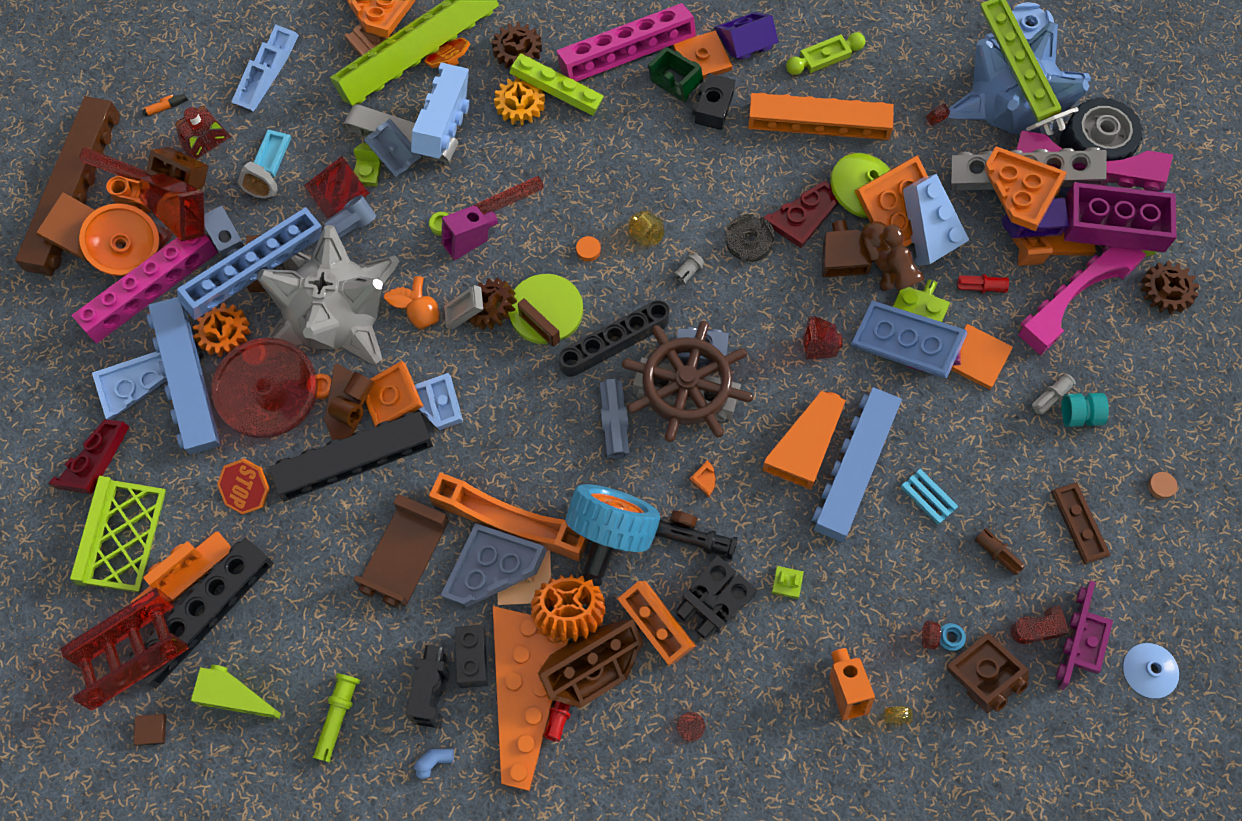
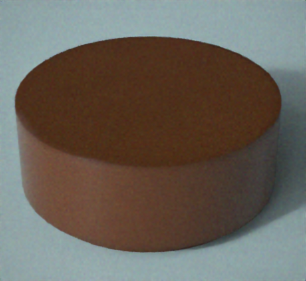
M675 510L672 511L670 516L671 523L691 529L695 528L698 519L691 514Z

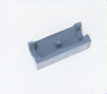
M391 119L376 128L377 130L364 139L395 177L404 173L422 157L421 154L411 152V142Z

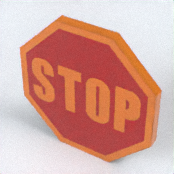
M462 37L445 42L439 46L436 52L428 54L424 62L431 68L439 67L441 63L455 66L459 63L458 58L466 53L470 42Z
M246 459L224 465L217 483L224 504L242 515L263 508L270 490L262 468Z

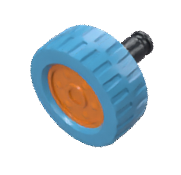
M582 484L576 487L565 519L567 525L573 531L593 541L584 568V582L592 580L594 586L602 585V578L605 576L613 549L629 552L648 550L660 521L658 510L637 497L608 487Z

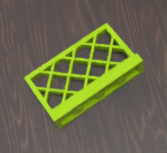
M99 476L70 580L75 585H90L140 593L166 489L113 481L110 477ZM117 488L129 490L133 496L121 505H118L114 499ZM147 494L158 495L156 504L147 510L139 501V499ZM137 502L143 512L128 520L122 510ZM113 503H114V505L116 506V508H114L113 510H111V509H112V505H113ZM154 511L153 517L151 518L149 514ZM120 512L126 523L112 531L107 524L111 516ZM147 516L151 522L150 529L139 535L132 524ZM130 527L136 538L122 546L115 535ZM107 529L109 533L104 536L105 531ZM147 536L145 544L142 539H144ZM113 537L119 548L104 556L100 550L101 545ZM140 541L144 547L143 555L132 561L125 550ZM123 552L130 563L115 572L108 561ZM99 554H100V556L102 557V559L99 560V561H97V560H98V556H99ZM141 562L138 570L135 565ZM106 563L112 574L103 580L92 579L95 569ZM133 567L137 573L135 585L123 584L118 576ZM115 578H116V580L118 581V583H116V582H110L111 580H113V579H115Z

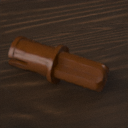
M987 528L975 538L974 541L992 556V560L997 559L1014 575H1018L1024 569L1025 565L1006 548L1008 544H1003Z

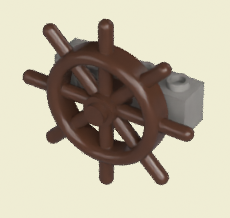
M706 321L699 323L695 338L683 337L670 341L659 325H655L652 327V333L660 346L652 352L648 359L642 357L640 362L630 359L622 361L624 369L637 372L633 383V393L637 394L636 396L639 399L629 403L627 411L635 413L650 405L654 412L669 421L665 433V440L667 442L674 441L679 424L693 425L705 421L714 436L720 438L723 436L724 431L718 421L732 420L737 400L751 402L753 400L752 393L740 390L741 384L732 382V373L729 366L746 357V350L739 348L724 356L715 346L705 341L709 324ZM678 353H690L686 366L677 355ZM700 356L711 362L696 369ZM668 358L671 365L662 362ZM718 371L720 378L709 375ZM657 382H664L667 385L659 388L655 384ZM707 395H712L715 398L710 402L707 401L704 397Z

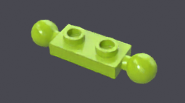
M854 32L849 35L847 41H845L842 35H838L800 51V57L794 56L787 61L786 70L791 75H799L803 72L804 67H807L808 71L813 73L851 57L852 51H859L865 46V37L859 32Z

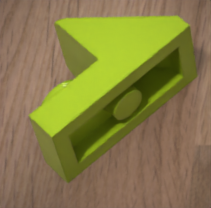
M361 143L354 148L356 165L352 181L353 185H360L361 182L363 186L377 187L382 161L367 143Z

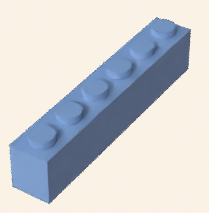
M178 297L149 304L150 314H147V320L150 328L155 330L156 337L153 338V344L156 352L161 354L162 361H159V368L162 376L167 378L168 385H165V392L168 400L173 402L174 409H171V416L174 424L179 426L180 433L177 434L178 444L181 449L184 448L190 455L221 446L187 311L178 301Z
M874 387L869 395H863L858 407L863 410L861 416L854 417L849 429L854 432L851 440L845 439L840 451L845 455L842 462L836 460L831 475L835 476L833 484H826L821 498L826 499L823 508L817 506L811 520L816 522L814 531L842 543L846 539L902 401L901 398Z

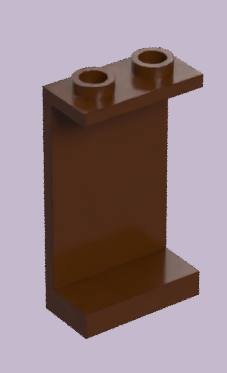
M400 494L397 495L393 503L397 510L362 577L355 575L353 579L356 585L359 586V592L369 597H373L374 593L384 597L382 601L394 608H397L398 604L404 607L407 606L449 522L446 514Z

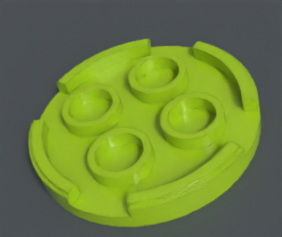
M539 274L525 279L514 289L516 293L514 297L517 299V303L512 304L515 311L509 312V317L515 331L524 339L536 344L548 343L519 316L518 303L523 298L559 330L560 340L570 337L579 327L583 317V301L578 289L569 280L554 274Z

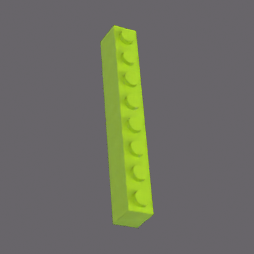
M444 0L329 78L344 102L352 106L361 104L370 93L380 91L384 88L385 83L399 78L407 68L418 65L423 57L436 52L439 46L456 39L458 33L474 27L475 22L479 19L490 16L499 4L497 0Z

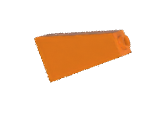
M821 391L766 457L762 471L811 490L846 400L836 393Z

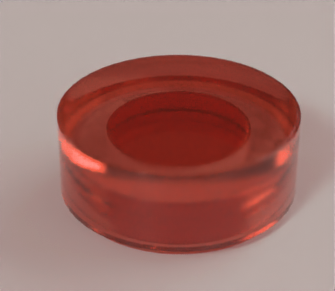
M946 104L939 105L928 113L926 120L933 126L945 120L950 114V109Z
M926 621L922 628V647L935 650L940 642L941 628L938 622Z
M694 712L683 714L677 723L678 734L686 741H697L703 736L705 731L703 718Z

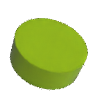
M437 212L430 217L429 227L433 234L441 236L442 217L449 215L448 213Z

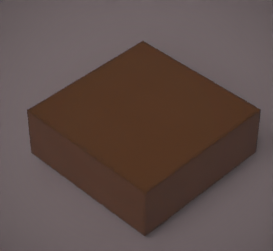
M166 715L135 716L134 745L165 744Z

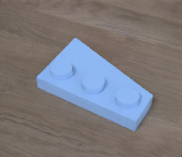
M153 352L92 373L106 419L112 420L167 381L166 376H162L159 368V361H162L160 352Z

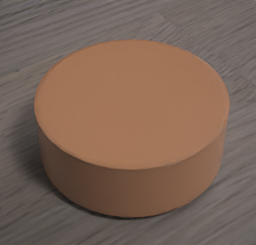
M1158 472L1149 479L1148 489L1154 497L1168 499L1177 491V482L1171 474Z

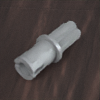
M1063 374L1052 386H1047L1044 389V393L1033 402L1032 408L1034 412L1043 415L1055 403H1060L1063 400V395L1075 387L1076 382L1074 378L1069 374Z

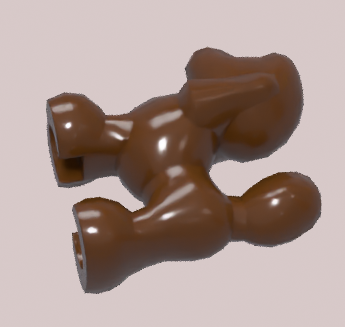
M874 221L863 227L862 235L864 236V244L869 260L875 262L883 274L880 281L882 291L893 289L894 286L897 290H902L924 280L923 273L914 266L912 253L903 246V233L898 226L894 224L887 226L882 222Z

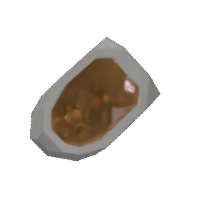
M251 161L243 166L238 179V186L244 192L263 199L276 196L278 188L271 173L265 171L264 167Z

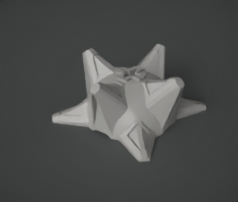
M326 225L312 258L299 252L283 262L285 270H260L257 274V280L280 309L282 316L264 342L269 349V355L304 344L317 349L334 350L344 348L373 365L381 362L382 356L373 324L379 312L382 286L400 262L399 259L394 255L358 265L350 261L335 227Z

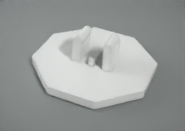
M1078 108L1054 115L1027 127L1026 130L1028 132L1044 126L1047 135H1053L1054 132L1050 123L1054 124L1056 121L1059 130H1065L1063 118L1077 112Z

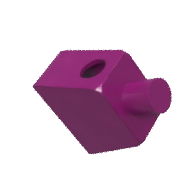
M471 206L442 217L441 244L454 261L488 241L489 228L498 224L495 213L489 211L482 214L477 206Z

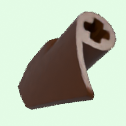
M334 364L324 417L332 440H343L351 437L362 419V405L375 384L374 381L364 375L352 372L339 364Z

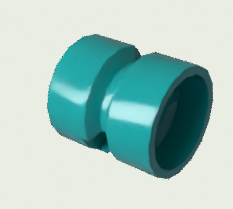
M1081 393L1064 394L1061 401L1063 424L1065 427H1081L1084 424L1087 426H1104L1109 415L1106 395L1104 393H1089L1085 396Z

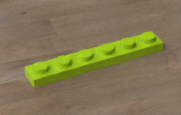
M988 0L981 3L980 9L1037 123L1060 114L1062 108L1007 1Z

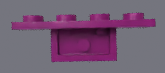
M1089 581L1085 588L1080 587L1076 602L1080 603L1078 613L1073 612L1069 628L1073 629L1071 638H1066L1062 653L1067 655L1064 664L1060 663L1056 672L1055 679L1060 680L1058 689L1064 690L1069 685L1073 667L1099 674L1101 671L1113 620L1088 612L1096 582Z

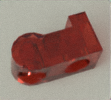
M1061 605L1047 609L1044 612V617H1021L1013 623L1010 629L1012 639L1019 644L1059 638L1069 633Z

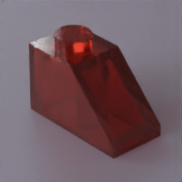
M816 316L808 317L803 334L806 360L837 357L839 349L843 346L841 333L837 334L836 324Z

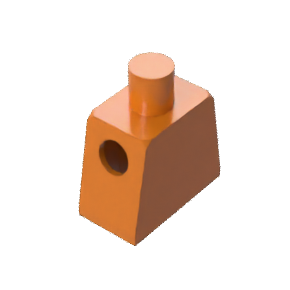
M846 648L833 651L831 656L834 664L832 665L829 678L842 721L868 715L875 700V695L861 659H850Z

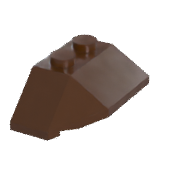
M632 618L597 627L595 633L588 632L587 639L581 636L576 642L573 641L552 653L538 672V675L549 699L581 708L627 680L635 663L638 650H641L644 643Z

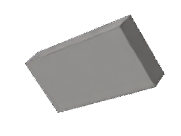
M473 285L444 305L446 328H457L483 310L481 287Z

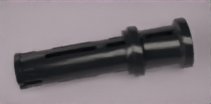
M662 520L659 521L655 536L703 548L706 554H711L712 552L727 556L728 560L731 561L738 541V537L735 536L733 538L721 536L713 530L705 533ZM672 531L678 532V533H681V534H685V535H689V536H692L693 538L687 537V536H684V535H680V534H676V533H673Z

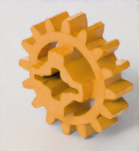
M517 77L513 82L508 78L507 85L500 83V90H495L494 104L497 114H502L504 121L510 118L512 125L516 121H520V124L524 125V120L532 123V117L539 118L540 111L545 109V94H543V90L525 81H520ZM519 96L521 97V103H520V104H519V102H518V101H519V99H518Z

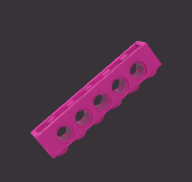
M683 3L561 48L556 50L560 69L564 76L577 82L695 37L694 16Z
M195 224L71 316L97 344L218 252L211 240Z

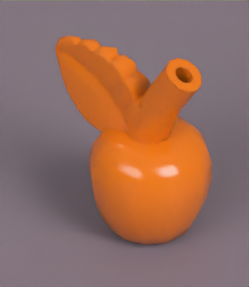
M414 276L412 291L405 287H397L391 289L390 292H386L384 299L395 308L406 309L410 322L417 329L423 330L430 325L437 324L440 319V313L434 298L422 295L424 278Z

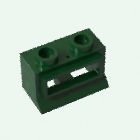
M665 47L648 64L651 81L685 103L689 94L703 81L702 68L697 62L688 60L678 51H673L668 47ZM671 69L683 76L684 79L680 83L675 81L673 74L668 70Z

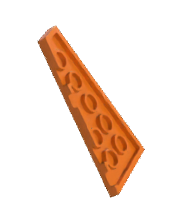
M493 606L501 784L530 791L544 738L543 733L550 715L549 708L552 707L553 700L547 696L538 672L552 653L568 645L569 638H567L565 643L560 637L553 641L551 634L544 636L541 630H537L531 615Z

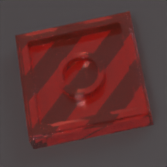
M343 156L304 185L328 219L344 209V206L353 198L359 195L366 197L370 194Z

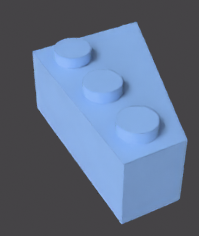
M937 174L923 177L903 189L907 217L911 221L913 235H911V240L915 244L917 256L915 262L917 266L931 264L969 241Z

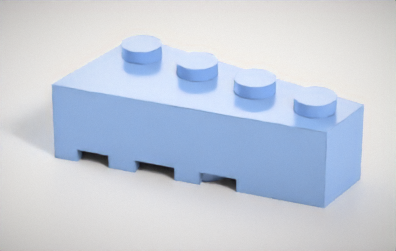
M446 63L440 64L439 77L435 76L432 86H434L431 94L428 93L424 109H421L412 130L411 152L440 159L443 151L448 150L450 138L455 137L457 125H461L463 114H467L469 109V100L466 99L469 69Z

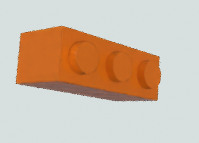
M638 581L617 598L668 665L675 664L696 647V644L646 581Z

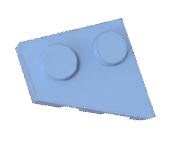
M449 373L415 384L424 406L419 410L438 430L463 422L454 385Z

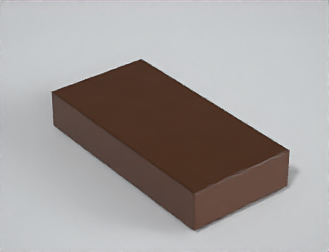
M523 298L518 303L519 316L544 340L555 347L560 342L559 330Z

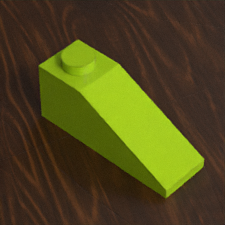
M211 665L210 669L200 667L191 701L195 704L280 719L281 713L236 677L228 673V668L219 665Z

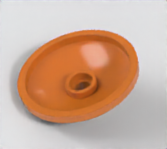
M109 204L96 209L85 219L80 230V247L86 260L97 270L112 276L127 275L157 253L159 249V234L153 220L144 211L128 204ZM120 242L126 244V246L121 249L116 247V245Z

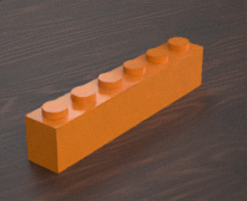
M751 93L748 129L889 140L893 130L894 104L862 102L860 100H838L836 98L824 99L812 96L798 97L787 94Z

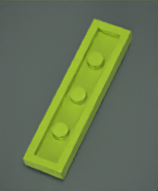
M521 53L511 66L509 72L513 76L594 116L604 95Z

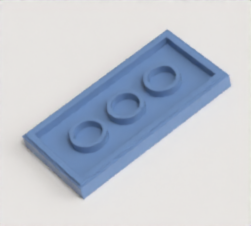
M872 300L851 345L859 350L947 379L968 333L965 329Z

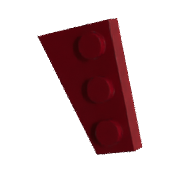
M823 181L801 194V197L795 201L786 203L773 214L769 213L764 216L762 223L802 248L839 202L832 192L831 184Z
M104 419L83 443V451L75 459L71 457L64 464L68 468L59 478L54 476L48 484L61 490L93 494L99 476H103L108 465L111 463L129 426L123 421Z

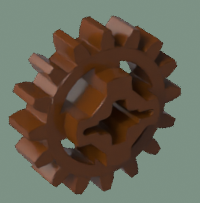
M517 22L516 27H512L509 23L508 29L505 30L501 27L500 34H494V41H492L493 56L497 58L499 64L505 62V68L507 69L513 65L520 53L533 60L534 58L540 59V52H542L541 36L537 35L535 28L529 30V24L521 27L520 22Z
M1167 261L1164 266L1159 262L1154 268L1151 267L1141 280L1144 283L1141 291L1147 292L1143 299H1150L1152 301L1150 304L1151 308L1156 305L1159 306L1160 313L1164 309H1168L1170 315L1176 310L1182 313L1194 303V300L1199 295L1195 292L1199 288V284L1193 283L1196 276H1189L1187 274L1190 270L1189 268L1181 270L1180 263L1173 267L1170 261Z
M496 278L493 283L491 279H487L485 285L481 282L478 283L482 291L483 310L469 319V322L475 328L479 327L481 330H484L486 326L493 330L496 323L502 326V319H510L508 313L515 311L512 304L517 303V299L514 297L516 295L515 291L505 280L501 282L499 278Z

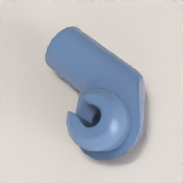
M454 749L427 750L415 762L416 776L420 779H426L430 777L431 769L437 763H454Z

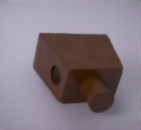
M844 220L833 222V231L827 232L823 241L822 278L869 274L872 262L869 260L862 232L860 230H848L847 222Z

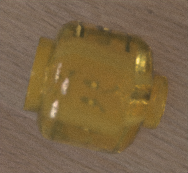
M647 210L640 211L630 218L628 233L631 238L642 246L657 245L665 234L664 223L653 213Z

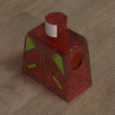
M200 106L197 109L195 107L187 108L184 111V117L175 124L180 146L189 157L196 160L231 138L205 106Z

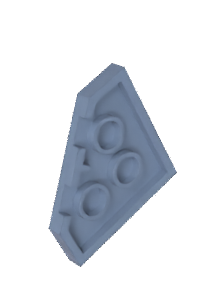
M475 523L440 596L450 602L469 607L536 575L547 549L543 545Z

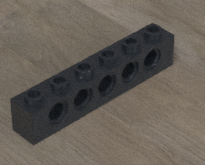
M246 537L242 541L236 542L230 548L229 554L224 560L217 562L211 568L210 574L204 581L197 583L191 589L190 595L183 603L177 604L171 610L170 616L162 624L154 627L150 637L142 645L133 649L129 655L130 658L125 664L148 685L157 689L274 563ZM244 564L243 571L239 574H234V569L238 565ZM219 585H225L221 594L214 595L215 589ZM201 605H205L204 612L199 616H195L196 609ZM181 626H185L184 633L175 638L176 630ZM164 647V654L160 658L155 659L156 651Z

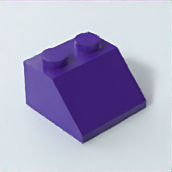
M753 12L714 27L729 55L738 58V60L749 58L751 53L757 50L758 52L768 51L772 49L771 45L779 43L773 16L769 14Z

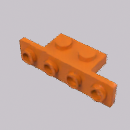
M215 532L197 548L188 541L176 546L171 551L170 556L162 562L154 564L149 569L148 574L143 578L150 586L133 599L131 605L144 621L150 622L208 574L217 562H222L229 554L231 545L219 532Z

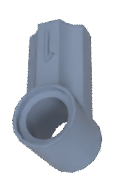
M359 195L350 200L344 206V209L323 223L325 226H334L339 238H341L356 227L361 228L372 222L376 218V214L363 195Z

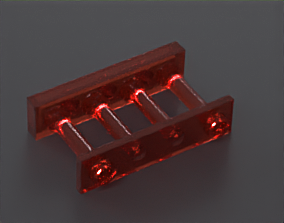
M156 587L60 648L63 658L81 668L86 688L73 696L74 701L93 711L189 649L188 644L173 633H169L163 616L164 613L174 608L173 601L169 596ZM153 621L159 642L145 649L139 630ZM129 636L135 657L121 665L115 645ZM105 652L110 673L97 681L91 660Z

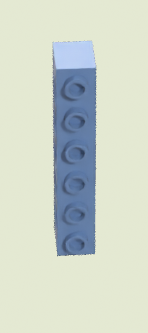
M306 207L177 288L178 301L191 317L196 320L256 281L260 270H273L319 240L321 224Z

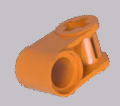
M122 176L112 177L106 185L108 193L116 204H128L139 208L145 213L151 212L152 208L150 205L154 196H157L159 193V189L151 183L136 181Z

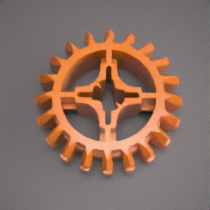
M573 574L569 578H564L560 575L558 580L550 577L549 584L541 583L540 589L535 590L534 598L531 601V617L535 622L537 630H541L544 636L551 634L553 641L560 637L564 643L567 638H572L576 642L579 636L587 639L588 632L595 633L597 626H601L605 614V598L601 594L599 586H594L592 580L584 582L583 575L578 579L574 578ZM584 604L588 606L586 610L582 607ZM550 606L554 608L551 612L548 610Z

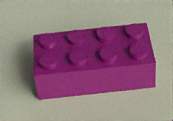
M1074 182L1065 197L1069 227L1064 231V241L1166 252L1177 238L1176 194Z

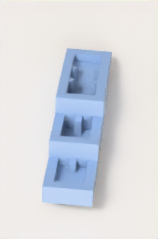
M275 24L268 42H262L255 61L249 60L232 99L233 104L254 112L287 61L299 36L296 32Z

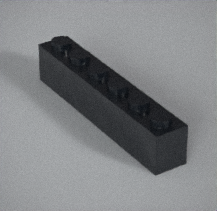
M409 412L395 421L381 422L376 428L354 432L351 437L343 440H332L324 447L307 449L299 456L280 459L276 464L269 466L277 493L285 502L433 447L421 412Z

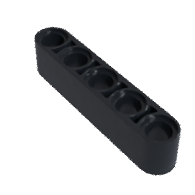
M661 300L652 301L567 346L559 354L561 372L568 377L576 376L653 335V326L659 325L663 330L669 323L670 308L668 304ZM658 313L662 314L663 317L655 318L653 315ZM633 325H639L642 328L639 330H634L631 327ZM617 336L620 338V340L611 341L609 340V338ZM590 348H596L599 350L596 353L587 352V350ZM567 360L576 361L573 365L565 364Z

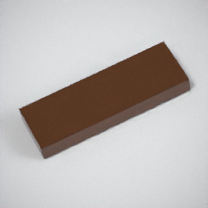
M1078 483L1053 489L1051 491L1084 565L1109 557L1111 554Z

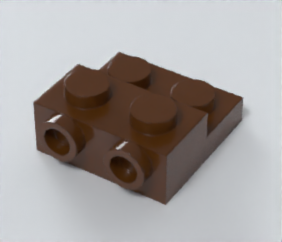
M989 633L985 634L947 665V671L967 689V695L987 714L993 709L996 712L1002 710L1008 703L1007 698L1015 692L1017 695H1020L1029 685V669Z

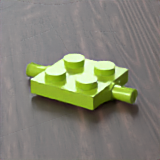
M929 279L923 291L911 287L900 290L893 307L943 322L950 302L932 295L937 282L933 281L931 285L932 280Z

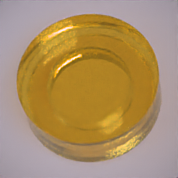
M904 706L889 707L884 710V721L887 724H909L913 722V711L909 707Z

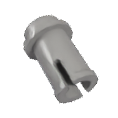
M696 253L688 255L687 261L673 275L675 278L679 276L678 280L682 284H686L697 270L701 271L703 269L702 265L705 262Z

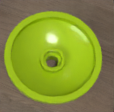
M853 153L846 155L836 163L831 172L830 183L832 192L837 201L847 211L856 216L868 218L854 190L891 169L883 161L869 154Z

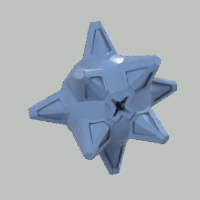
M1049 21L1028 43L1062 108V113L1067 111L1088 91V82L1091 80V77L1088 73L1059 70L1056 65L1058 24ZM992 33L986 34L985 39L979 40L976 45L972 91L945 112L948 118L986 120L994 127H998L1011 134L1020 135L1021 130L1027 131L1026 128L1036 124L1037 121ZM1044 126L1028 131L1047 135ZM1047 135L1053 141V135Z

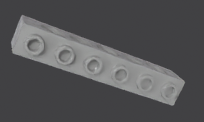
M1090 147L1085 149V151H1074L1071 148L1060 149L1059 152H1048L1046 149L1034 150L1033 153H1023L1020 150L1011 151L1047 165L1057 164L1060 170L1067 172L1060 188H1071L1074 182L1105 186L1107 150ZM986 151L977 155H972L970 152H960L958 155H952V190H994L985 170L980 174L971 172V169L976 166L985 169V164L993 151ZM1082 163L1086 168L1082 171H1077L1073 168V165Z

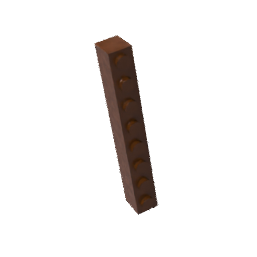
M84 96L15 259L24 271L53 276L55 269L60 267L63 249L37 236L36 232L62 192L83 204L86 203L87 190L89 185L94 184L95 171L97 166L103 162V151L105 146L111 142L112 129L114 125L119 123V112L112 101Z

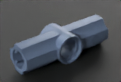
M607 379L600 383L602 431L605 432L607 458L611 459L625 458L629 456L627 435L629 427L627 407L624 406L622 381Z

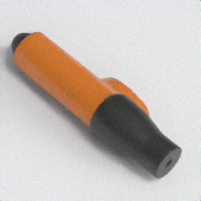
M185 93L176 96L172 94L161 98L160 102L145 107L142 114L151 116L166 109L174 108L188 101Z

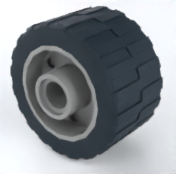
M1092 98L1081 103L1078 106V111L1071 115L1065 130L1061 133L1059 147L1062 149L1071 148L1074 151H1085L1087 148L1097 147L1100 150H1107L1106 161L1123 160L1132 157L1140 146V142L1143 139V126L1138 115L1134 113L1133 109L1126 106L1125 103L1112 98Z

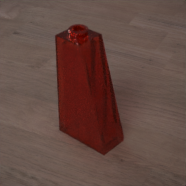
M163 173L139 178L140 200L180 241L205 236L204 192L201 189Z

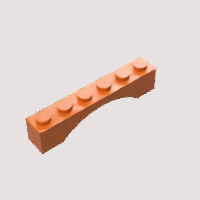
M441 472L429 494L432 505L497 531L543 545L547 550L580 562L589 539L573 531L564 519L546 517L514 507L485 494L462 480Z

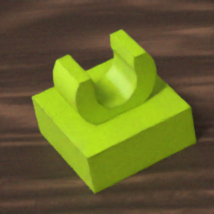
M777 566L772 594L799 599L804 571Z

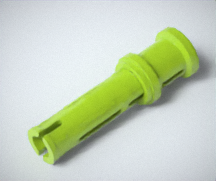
M336 673L335 678L337 682L332 696H329L327 700L330 707L314 755L312 756V758L326 762L331 761L330 759L346 710H350V707L352 708L353 703L351 699L356 685L360 684L361 681L360 679Z

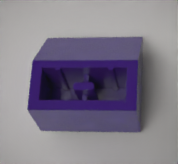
M1054 197L1036 231L1012 223L1007 213L1002 219L1003 227L1012 238L1060 236L1069 227L1065 198Z

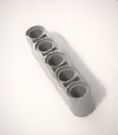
M356 104L352 106L342 126L347 133L354 132L359 137L366 138L377 130L376 128L391 119L412 143V130L415 123ZM455 137L450 138L449 148L443 151L440 159L423 155V158L433 161L439 160L448 165L458 146L457 139Z

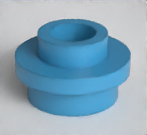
M948 623L939 629L937 639L945 650L957 651L964 646L966 635L960 626ZM947 633H953L956 641H948Z

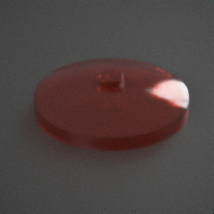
M259 338L239 345L221 361L212 382V399L220 417L236 432L254 438L279 436L298 426L313 408L318 391L316 371L307 355L296 345L278 338Z

